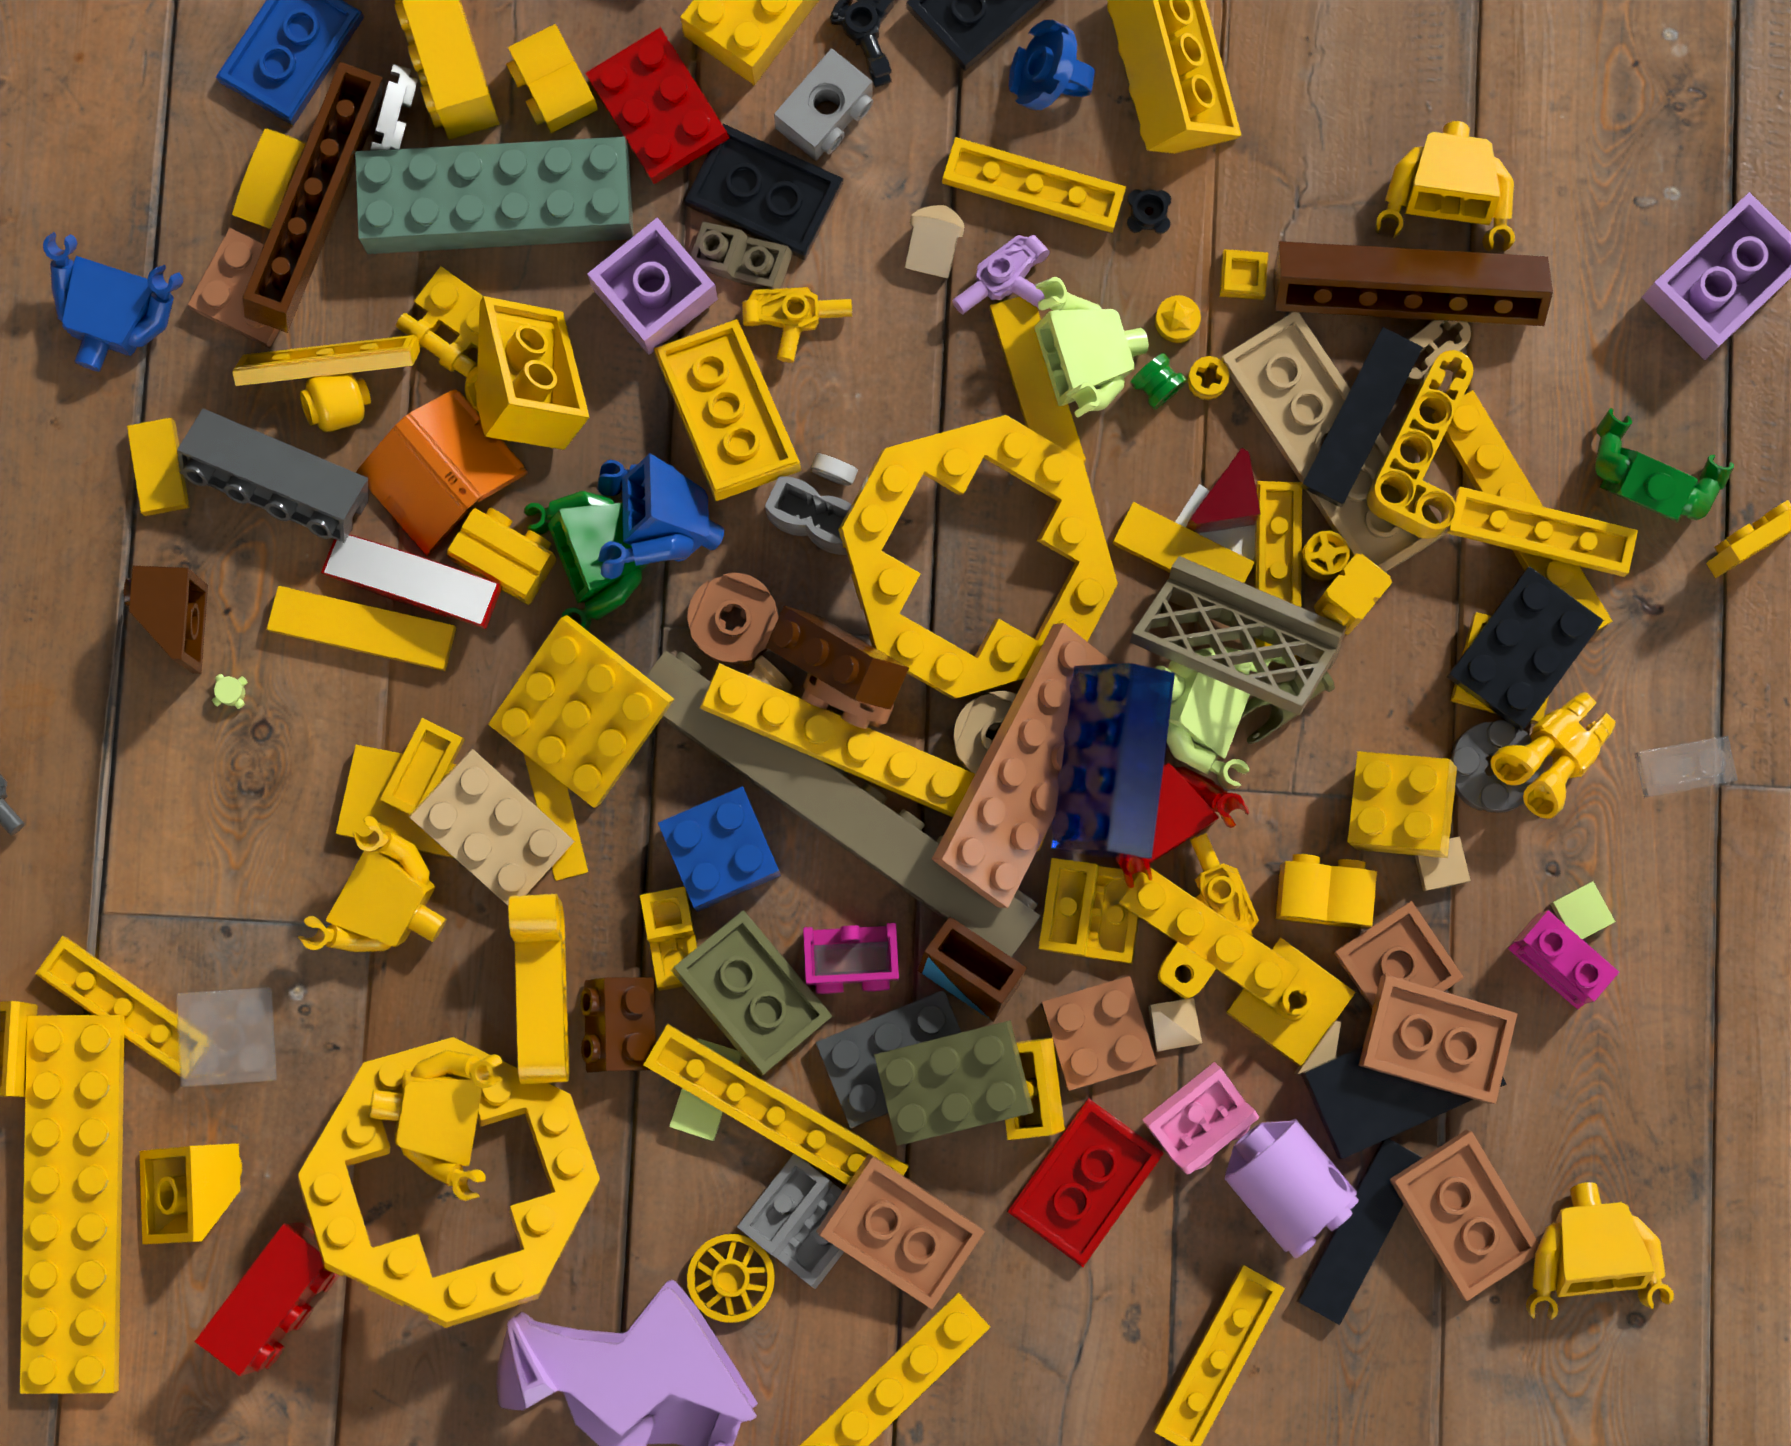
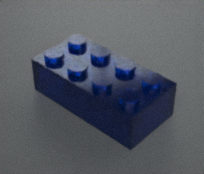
M1133 663L1074 666V674L1070 683L1071 697L1068 721L1064 729L1065 744L1062 767L1058 775L1057 806L1052 822L1053 837L1051 849L1095 857L1152 859L1175 673Z

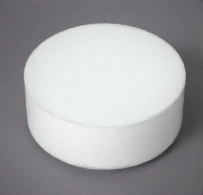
M816 453L811 465L813 473L845 486L853 484L858 469L852 465L821 453Z

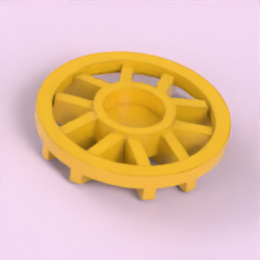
M724 1234L705 1242L693 1255L687 1273L688 1290L698 1309L706 1316L726 1323L741 1322L760 1312L769 1301L775 1283L774 1267L768 1253L754 1240L740 1234ZM731 1241L726 1259L712 1247L722 1242ZM737 1242L750 1246L743 1262L733 1259ZM754 1250L761 1256L765 1266L747 1267ZM707 1251L719 1261L714 1270L699 1261ZM699 1268L712 1278L696 1287L695 1270ZM767 1272V1287L749 1283L750 1273ZM713 1285L718 1294L705 1305L697 1292ZM746 1290L764 1292L762 1299L754 1307H752ZM741 1295L747 1311L735 1315L732 1297ZM722 1297H725L728 1315L711 1310L710 1307Z

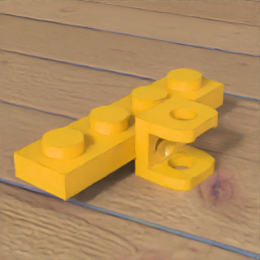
M1152 868L1150 869L1153 878L1150 881L1145 873L1140 872L1134 880L1135 887L1127 890L1119 904L1176 942L1160 966L1158 981L1182 998L1188 999L1199 993L1214 971L1218 970L1274 1008L1300 969ZM1178 966H1185L1190 970L1191 978L1187 983H1181L1176 979L1175 971Z

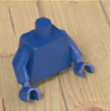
M55 232L46 237L43 249L45 254L50 259H53L50 263L51 289L57 317L62 322L63 328L72 337L82 340L74 361L75 363L99 372L109 349L131 356L137 347L145 346L167 328L174 300L171 292L180 288L183 284V276L179 272L171 275L167 284L163 277L166 269L165 265L151 270L148 279L79 256H76L73 262L69 259V255L76 250L78 244L77 239L73 235L69 234L65 237V250L60 249L56 245Z
M651 453L638 464L631 465L630 469H624V466L615 460H608L601 466L597 490L606 496L617 495L622 490L623 542L632 546V548L625 549L621 544L612 541L602 546L598 561L604 562L601 567V575L609 579L619 577L623 572L624 564L635 561V565L638 566L659 561H684L700 546L709 550H715L722 542L724 527L709 520L708 494L702 487L678 472L674 466L666 464Z

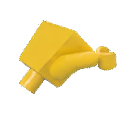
M1449 122L1443 127V133H1429L1424 147L1412 148L1396 164L1385 201H1388L1389 204L1387 210L1381 212L1376 220L1377 234L1379 233L1383 219L1392 218L1397 222V228L1393 237L1396 238L1403 227V218L1400 214L1402 206H1406L1405 214L1490 225L1492 218H1494L1493 228L1488 230L1483 236V246L1486 251H1491L1494 246V233H1499L1504 238L1503 251H1506L1515 241L1513 230L1507 226V219L1512 218L1514 180L1500 159L1494 157L1491 142L1487 139L1469 137V127L1464 122Z
M365 817L363 821L366 827L373 830V833L369 836H360L357 832H353L357 846L364 850L326 918V921L331 923V925L326 928L314 916H308L303 921L308 927L318 928L316 935L311 938L298 936L304 946L310 950H318L326 945L329 948L350 952L386 951L392 946L397 947L405 942L411 931L434 942L447 921L446 918L426 907L435 889V885L429 880L430 871L417 847L390 831L385 830L382 832L378 821L374 817Z
M445 1050L418 1062L414 1069L405 1070L400 1093L373 1090L369 1118L396 1121L394 1128L395 1145L401 1147L402 1154L428 1175L448 1186H452L456 1197L466 1201L480 1197L478 1193L472 1192L469 1189L468 1179L470 1178L478 1183L486 1180L485 1173L481 1170L474 1169L463 1172L462 1165H470L482 1088H490L502 1081L501 1077L490 1075L487 1067L498 1066L502 1063V1059L499 1055L493 1054L480 1060L475 1055Z
M1585 1182L1571 1187L1570 1195L1573 1207L1560 1210L1555 1223L1546 1227L1535 1253L1532 1286L1537 1292L1531 1294L1527 1299L1526 1309L1529 1315L1534 1319L1536 1304L1545 1300L1549 1302L1548 1318L1550 1320L1554 1319L1558 1313V1306L1551 1297V1291L1554 1290L1557 1292V1297L1639 1289L1638 1298L1644 1306L1653 1309L1652 1295L1655 1290L1659 1289L1661 1301L1669 1305L1674 1299V1293L1668 1285L1662 1283V1278L1666 1274L1660 1239L1639 1217L1631 1214L1629 1207L1625 1203L1601 1204L1596 1183Z

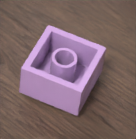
M658 218L654 219L587 273L594 292L648 355L654 352V348L664 344L718 300L715 284Z

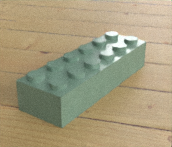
M626 137L355 151L358 238L367 254L630 240L634 236L630 153Z

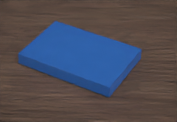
M266 0L216 78L219 83L294 126L364 19L362 11L343 0Z

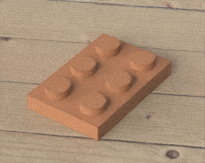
M1382 975L1358 1066L1488 1104H1496L1518 1013L1393 976Z
M1463 1131L1389 1179L1460 1299L1464 1301L1470 1300L1535 1257L1539 1243L1472 1131Z
M870 1153L816 1230L819 1236L932 1310L985 1233L980 1226Z

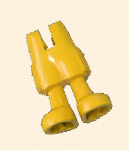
M1587 692L1579 693L1560 709L1546 714L1532 728V742L1530 744L1502 747L1491 758V768L1498 779L1508 785H1520L1528 781L1535 774L1548 755L1552 756V766L1546 772L1539 775L1523 793V800L1527 808L1540 818H1553L1563 809L1566 799L1565 785L1568 778L1582 777L1597 759L1601 746L1614 730L1616 722L1607 712L1586 726V730L1579 724V721L1581 722L1596 704V701Z

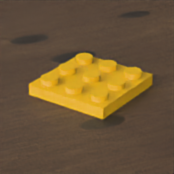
M566 615L557 622L488 725L589 805L596 808L603 802L675 699Z

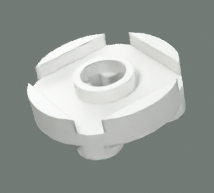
M393 64L391 75L399 77L398 83L388 82L375 130L376 135L383 136L382 143L372 142L370 151L400 148L406 123L398 121L401 106L410 108L418 79L409 77L411 69Z

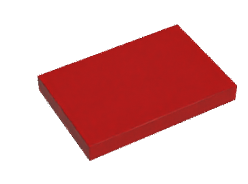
M1088 1098L1007 1212L1074 1262L1084 1267L1164 1153Z

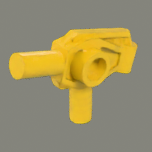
M808 287L753 290L748 300L742 302L743 325L758 326L768 324L783 328L777 359L793 363L800 332L815 330L819 324V318L852 317V299L818 300V295L811 292Z
M1207 833L1190 839L1203 870L1195 879L1200 892L1195 898L1253 936L1251 931L1259 922V919L1238 869L1224 863H1219Z

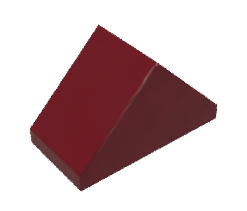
M1244 448L1240 449L1192 515L1186 528L1199 534L1256 524L1261 513L1248 451Z

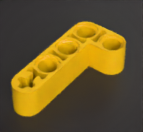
M1456 350L1441 353L1425 373L1366 497L1369 509L1377 517L1424 539H1433L1441 535L1454 521L1457 513L1456 502L1450 494L1423 481L1473 376L1474 370L1471 360L1463 352ZM1448 369L1453 372V381L1444 392L1437 389L1445 377V370ZM1426 406L1434 409L1439 415V423L1432 424L1426 422L1421 417L1419 409ZM1411 446L1416 449L1420 455V462H1407L1401 455L1400 447ZM1381 486H1394L1400 493L1401 501L1399 503H1391L1385 500L1381 494ZM1431 505L1437 508L1441 513V523L1434 524L1427 521L1423 516L1422 507Z
M558 894L510 896L508 915L510 935L515 942L517 1053L520 1084L568 1082L569 1046L563 904Z

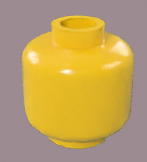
M352 373L311 377L306 381L305 390L300 391V401L308 423L311 426L317 425L324 432H332L360 423L365 414L364 406L371 403L370 393L363 378L355 379Z

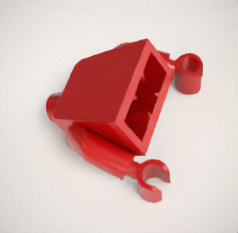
M1135 752L1114 766L1128 789L1113 799L1114 807L1107 814L1108 846L1123 870L1126 885L1129 888L1135 887L1132 878L1134 873L1143 872L1147 875L1149 881L1152 880L1150 864L1214 824L1219 819L1216 812H1219L1227 827L1233 828L1236 824L1229 815L1230 812L1235 809H1241L1248 815L1249 809L1243 798L1237 793H1228L1212 779L1184 766L1174 768L1168 763L1151 774L1138 753Z

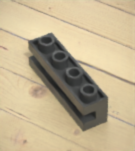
M206 409L201 410L177 449L180 474L184 475L193 484L198 486L208 485L225 492L229 498L238 503H251L265 509L278 520H291L303 525L321 538H333L345 543L353 529V515L355 513L361 515L369 501L367 477Z

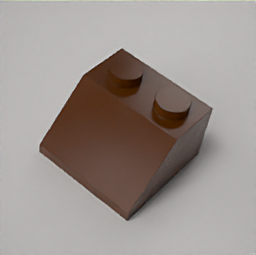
M133 565L132 578H127L124 584V603L126 606H129V612L171 659L192 674H202L208 584L189 568Z

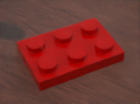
M661 27L585 73L621 133L626 137V141L653 184H656L729 139L726 129Z

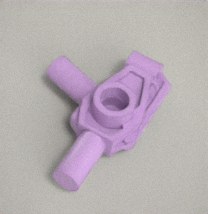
M1017 235L977 265L976 283L952 300L953 305L959 313L964 314L987 296L991 300H1001L1005 296L1014 293L1038 308V302L1045 299L1044 294L1041 290L1036 289L1033 283L1024 278L1034 265L1043 262L1049 256L1050 250L1035 235L1030 237Z

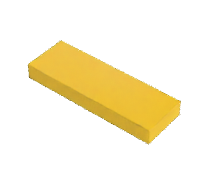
M1135 502L1132 503L1112 543L1169 573L1178 556H1181L1245 583L1255 563Z

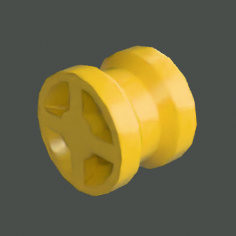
M1321 531L1314 534L1302 549L1303 572L1309 578L1316 581H1329L1336 578L1347 565L1350 557L1349 546L1346 540L1340 534L1333 531ZM1319 559L1321 562H1324L1326 567H1324V564L1320 563L1318 560H1315Z

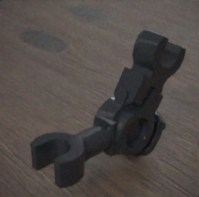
M838 0L831 13V24L842 25L845 34L855 41L856 46L861 45L875 88L891 83L890 73H892L885 53H882L877 39L879 38L880 25L894 7V0H857L853 4V0Z

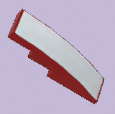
M350 534L345 543L334 539L321 571L323 575L405 605L409 603L444 617L448 615L486 629L502 590L501 584Z

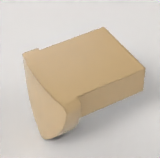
M945 205L924 207L911 215L910 225L914 227L905 268L948 279L958 237H963L964 223L957 213Z

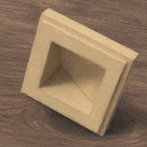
M1194 998L1148 1006L1156 1052L1202 1044Z

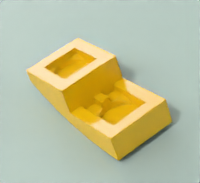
M265 128L247 167L232 215L271 229L306 142Z
M683 886L640 895L657 988L659 991L683 987L671 970L698 947L686 888Z

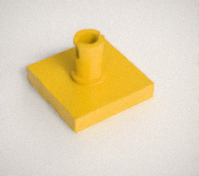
M1279 938L1271 950L1300 970L1284 991L1274 1008L1270 1007L1243 988L1225 1013L1297 1066H1302L1356 992L1284 939Z

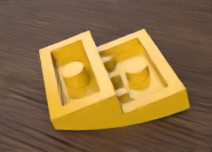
M1051 858L1038 949L1133 965L1139 917L1119 904L1129 889L1125 882L1123 870L1098 866L1095 863ZM1136 872L1132 875L1133 882L1140 872Z

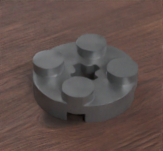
M1497 720L1495 722L1478 724L1460 736L1451 752V761L1457 767L1455 792L1460 799L1472 808L1496 813L1508 812L1524 804L1523 793L1539 775L1544 773L1543 763L1528 781L1520 785H1508L1498 779L1495 774L1490 777L1486 775L1484 770L1489 764L1485 758L1489 755L1493 756L1498 749L1505 746H1525L1532 742L1530 735L1524 730H1518L1505 720Z

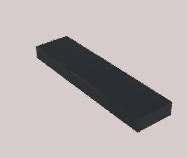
M1382 327L1301 488L1339 507L1343 506L1423 349L1422 346Z
M1389 1138L1381 1141L1356 1188V1197L1359 1201L1350 1209L1353 1214L1334 1230L1297 1299L1298 1303L1338 1325L1341 1324L1404 1205L1389 1179L1423 1157Z

